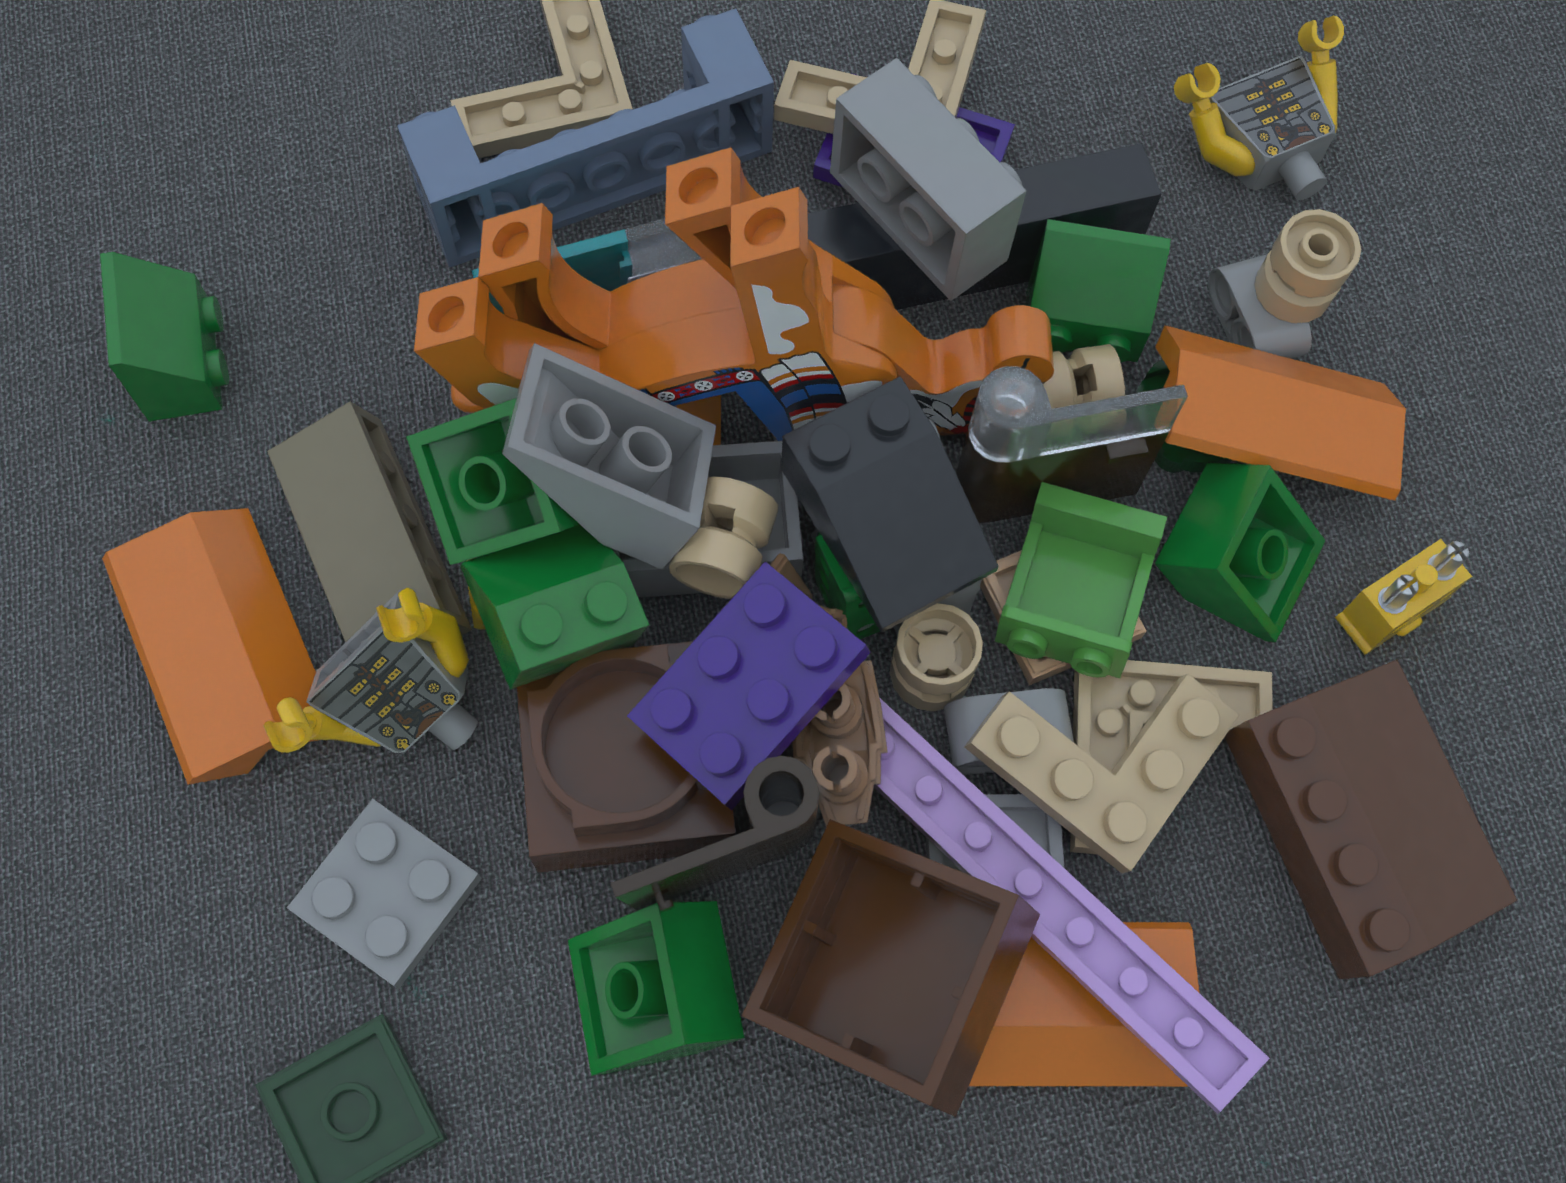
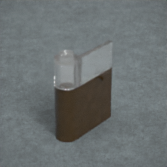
M1004 366L992 371L983 379L956 471L957 478L978 523H990L1032 515L1042 482L1105 500L1136 495L1188 397L1185 386L1178 385L1051 409L1046 389L1041 380L1031 371L1018 366Z

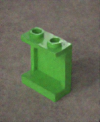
M1042 482L1009 594L1000 616L995 642L1007 645L1010 651L1025 658L1040 659L1045 656L1069 663L1074 670L1086 676L1101 678L1110 675L1120 678L1130 655L1133 644L1131 641L1167 517Z

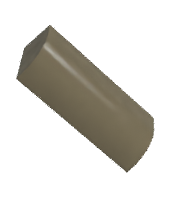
M350 401L267 451L345 642L377 612L376 607L384 605L399 590L411 588L415 591L419 603L427 604L454 616L457 619L461 635L472 630L381 419Z

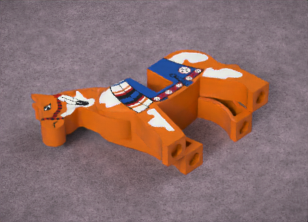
M731 147L666 166L665 225L702 258L701 260L658 271L608 291L578 274L562 258L553 237V214L543 203L483 220L478 277L419 294L414 352L451 384V400L463 412L475 413L517 398L528 352L533 344L536 343L716 425L713 445H721V394L736 391L776 439L782 441L783 435L901 376L927 418L932 419L939 435L945 436L967 434L973 415L982 407L992 403H1008L1016 406L1027 414L1031 421L1030 395L1051 379L1054 374L1050 320L1045 312L1026 305L1010 306L995 312L983 328L962 330L938 340L924 337L894 308L890 296L877 282L808 239L807 198L799 187L764 197L760 196L745 178L740 159ZM489 291L503 308L504 314L491 303Z

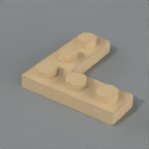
M540 0L561 76L450 100L451 105H455L478 158L500 154L510 149H522L551 139L563 130L579 129L608 119L620 110L632 109L600 0Z
M930 0L908 69L913 75H920L929 82L937 99L956 118L984 27L986 10L944 0ZM790 60L774 104V120L833 134L836 98L867 77Z
M1127 660L1120 678L1110 675L1101 678L1090 677L1074 670V743L1112 772L1177 679L1186 674L1192 676L1239 714V717L1230 728L1232 729L1249 719L1273 710L1272 672ZM1071 833L1070 852L1097 854Z
M1186 674L1177 679L1115 768L1110 772L1009 691L999 699L964 748L1120 873L1132 871L1237 720L1239 714L1192 676Z

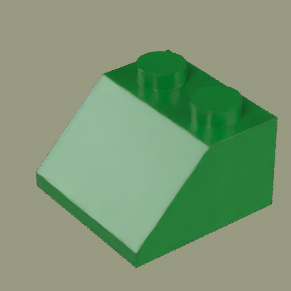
M1047 219L1028 282L1025 305L1038 308L1048 315L1051 327L1052 351H1060L1061 353L1066 351L1073 352V350L1078 348L1111 344L1118 354L1120 363L1125 361L1138 362L1151 333L1171 239Z
M116 252L101 253L100 262L108 365L147 420L151 422L223 410L220 386L229 384V373L223 351L216 349L215 333L223 332L224 329L222 312L217 297L215 295L207 296L196 275L193 273Z
M517 398L406 436L450 565L579 525L574 518L502 454Z
M1207 463L1165 542L1155 565L1186 601L1264 641L1276 643L1325 543V539L1270 465Z
M580 524L558 533L462 562L460 566L510 690L563 671L576 661L592 654L634 645L649 626L624 562L610 547L601 544Z
M717 901L674 902L675 908L665 912H661L658 903H655L568 939L591 1076L694 1055L745 1038Z

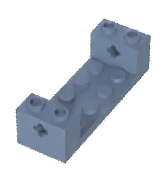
M735 8L718 15H707L699 18L692 24L681 27L684 89L669 94L665 99L636 109L620 110L608 119L579 129L563 130L553 138L522 149L504 151L494 159L480 163L455 105L437 112L420 114L411 121L397 125L417 193L449 268L480 257L483 220L543 203L553 214V231L666 190V166L730 147L739 157L741 163L772 152L774 81L737 9Z

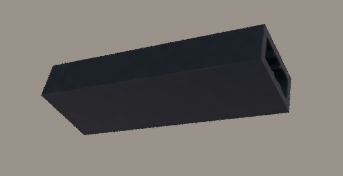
M1143 143L1016 169L1015 171L1027 192L1009 258L957 297L1029 282L1047 219L1146 235L1162 193ZM859 203L808 213V239L877 282L888 293L896 310L948 299Z

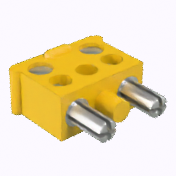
M1439 539L1362 590L1335 619L1364 655L1396 634L1401 637L1407 635L1422 624L1423 616L1451 598L1472 577L1463 566V563L1469 557L1468 548L1455 556L1454 554L1465 544L1454 541L1446 545L1442 539Z

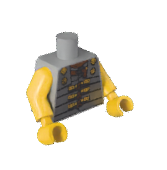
M1330 16L1324 19L1323 42L1317 35L1316 20L1306 22L1298 32V42L1303 50L1311 53L1312 61L1307 63L1303 56L1300 55L1219 88L1221 80L1219 72L1210 63L1196 66L1194 69L1198 88L1191 73L1178 77L1174 85V93L1183 103H1192L1193 110L1190 111L1189 116L1201 155L1206 162L1238 177L1248 189L1259 190L1284 180L1294 197L1300 201L1313 196L1325 186L1327 179L1317 164L1323 159L1337 131L1336 60L1330 58L1329 49L1336 47L1344 36V26L1339 17Z
M405 588L399 590L387 603L376 607L377 612L316 671L306 701L310 706L302 710L299 702L291 697L284 698L279 702L276 709L282 722L267 721L263 725L274 749L279 752L289 753L304 747L310 740H338L375 747L383 746L394 753H404L427 731L450 749H458L472 735L477 727L478 719L458 704L465 693L469 658L457 619L444 611L424 603H419L413 589Z

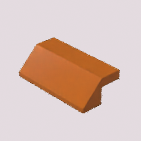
M1164 325L1155 348L1170 370V374L1151 417L1154 422L1166 420L1169 429L1165 439L1166 443L1251 465H1270L1275 471L1396 500L1401 490L1406 408L1384 383Z
M249 508L190 512L107 551L102 558L188 785L248 774L266 752L274 748L263 727L265 722H282L276 707L284 698L291 697L296 699L301 705L302 710L310 706L306 701L316 673Z
M1123 922L1199 992L1193 929L1189 922ZM1032 937L1029 940L969 1086L1188 1087Z

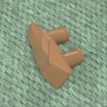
M872 660L863 661L793 740V758L808 766L817 779L819 790L818 805L826 826L830 819L844 825L868 823L874 785L881 784V754L888 753L882 706Z

